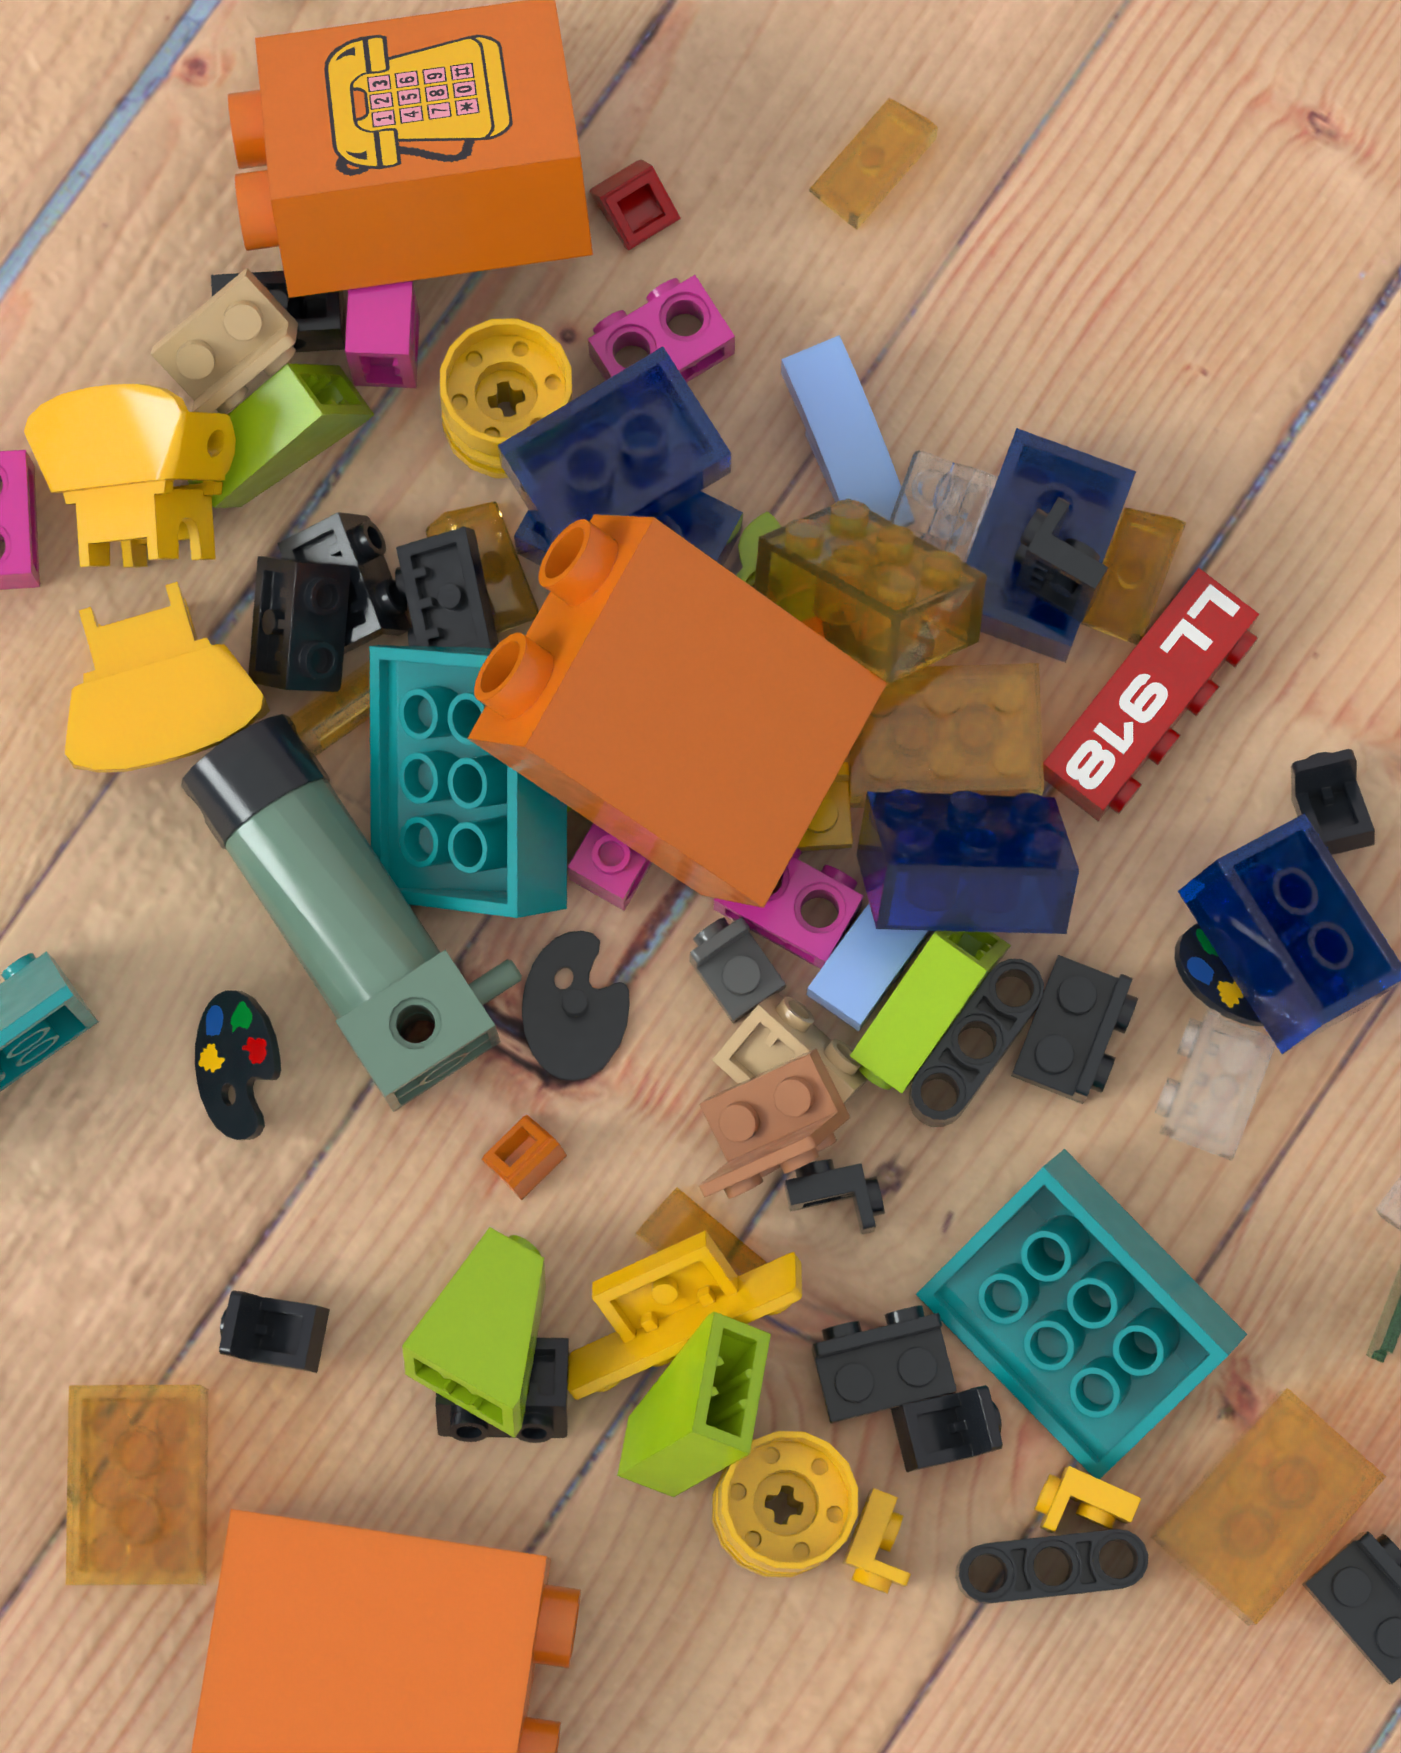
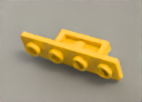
M705 1230L593 1281L592 1299L616 1332L580 1347L569 1354L567 1390L575 1400H579L594 1392L608 1391L620 1383L621 1380L652 1366L659 1367L668 1364L676 1357L705 1318L714 1311L745 1324L766 1315H776L785 1311L802 1298L801 1261L794 1252H791L737 1276Z

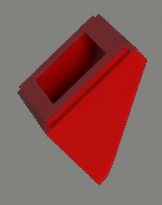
M642 159L630 164L589 191L628 251L681 219L655 169L651 164Z

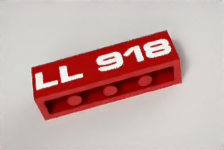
M1198 568L1046 758L1038 775L1097 821L1102 818L1109 808L1120 814L1142 786L1133 777L1149 758L1156 765H1159L1181 735L1172 729L1187 710L1197 717L1217 692L1220 686L1211 679L1225 661L1236 668L1253 647L1258 637L1250 632L1256 622L1259 613Z

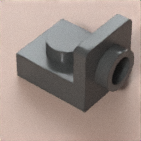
M724 917L720 918L693 938L698 947L690 952V963L733 1024L753 1011L766 998L786 988L785 982L750 934V927L743 917L730 925Z

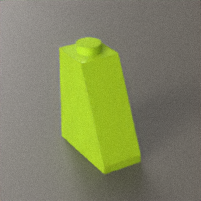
M287 363L228 414L230 415L235 432V454L231 467L225 475V480L215 481L223 482L221 495L212 496L213 508L242 507L374 416L372 410L339 365ZM188 480L189 485L203 483V481Z
M958 909L932 935L850 1054L851 1058L861 1064L860 1072L870 1082L880 1088L890 1090L893 1087L900 1093H903L914 1081L918 1071L1011 945L961 909Z
M489 1227L402 1345L405 1375L513 1438L516 1437L522 1428L546 1289L544 1257L541 1256L538 1249L520 1236L510 1235L507 1237Z
M715 1311L709 1314L629 1415L617 1476L675 1497L749 1455L771 1334Z

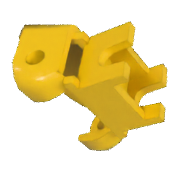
M111 384L60 394L41 404L28 417L24 433L51 493H62L66 505H76L80 567L110 566V542L121 541L124 568L148 567L146 545L148 548V560L179 559L178 541L190 540L192 560L216 559L212 496L222 494L223 482L215 481L225 480V475L231 467L235 454L236 438L230 415L224 413L189 412L183 398L165 388L146 384ZM174 480L203 481V483L173 486Z
M178 582L165 585L171 606L104 626L98 624L91 607L79 610L95 670L83 673V683L75 686L71 691L64 754L74 769L89 770L97 773L128 772L161 765L215 747L227 738L246 729L252 723L264 718L270 712L264 695L225 644L211 645L207 637L198 640L187 601L183 598Z

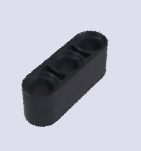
M1008 959L996 965L916 1074L909 1091L910 1108L913 1115L920 1122L930 1127H944L957 1120L1035 1013L1044 991V982L1041 974L1033 964L1022 959ZM1006 977L1022 979L1029 987L1030 1000L1025 1005L1019 1007H1010L1003 1004L997 996L996 983ZM969 1028H980L991 1036L993 1052L982 1059L968 1057L960 1049L958 1036ZM934 1079H942L950 1083L956 1093V1104L945 1111H935L929 1108L921 1097L922 1086Z
M1120 1529L985 1543L969 1549L961 1556L956 1566L955 1578L960 1591L966 1598L982 1604L1118 1590L1134 1585L1143 1577L1148 1567V1553L1145 1544L1137 1535L1128 1530ZM1109 1541H1120L1127 1545L1132 1552L1133 1567L1124 1578H1112L1101 1569L1099 1553L1102 1547ZM1045 1548H1055L1061 1551L1067 1558L1069 1564L1068 1574L1059 1585H1046L1035 1574L1034 1560L1037 1554ZM990 1555L1001 1563L1004 1570V1580L995 1592L982 1593L970 1583L968 1576L969 1566L977 1556Z

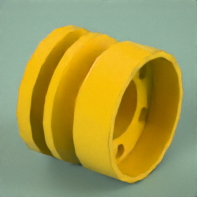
M518 318L490 319L468 328L449 346L440 368V397L443 432L453 453L471 470L493 478H522L546 468L563 451L572 429V369L561 344L542 327ZM510 402V406L516 412V415L504 417L501 408H498V404Z
M776 1431L753 1440L749 1455L723 1469L712 1494L711 1521L721 1547L739 1566L763 1577L791 1578L815 1569L847 1541L858 1516V1486L849 1463L829 1442L801 1431ZM779 1492L788 1494L787 1505L797 1508V1515L788 1516L782 1524L774 1522L775 1512L765 1507V1501H772Z

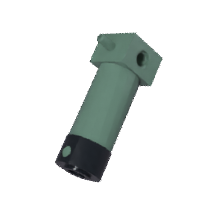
M285 714L272 716L234 734L213 748L182 778L181 786L200 808L208 828L222 849H226L250 884L336 1016V1023L345 1039L394 1112L501 1042L496 1026L483 1005L520 982L522 975L513 961L507 959L470 984L466 982L447 951L440 952L331 787L329 783L330 778L322 765L299 737L296 726L291 718ZM429 1021L435 1025L432 1035L423 1042L410 1043L404 1040L406 1029L414 1022Z

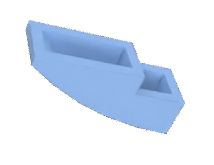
M840 335L781 359V374L806 428L805 436L855 547L913 523L910 509L889 452Z
M915 843L808 986L806 995L848 1025L860 1031L964 886L967 878Z

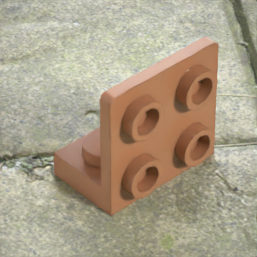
M816 1048L715 1094L699 1104L727 1160L726 1164L699 1185L704 1198L723 1189L728 1199L741 1195L763 1182L762 1177L780 1167L784 1174L794 1171L817 1159L819 1151L837 1142L833 1132L851 1117Z

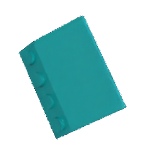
M369 646L371 847L408 904L513 918L567 909V805L467 739L486 706L475 698L474 686L483 663L494 648Z
M47 951L38 958L33 953H29L13 962L1 974L5 981L0 984V1092L98 1023L96 1017Z
M1063 1149L1045 1164L916 1293L934 1314H940L941 1321L1093 1477L1101 1479L1225 1360L1248 1335L1066 1149Z

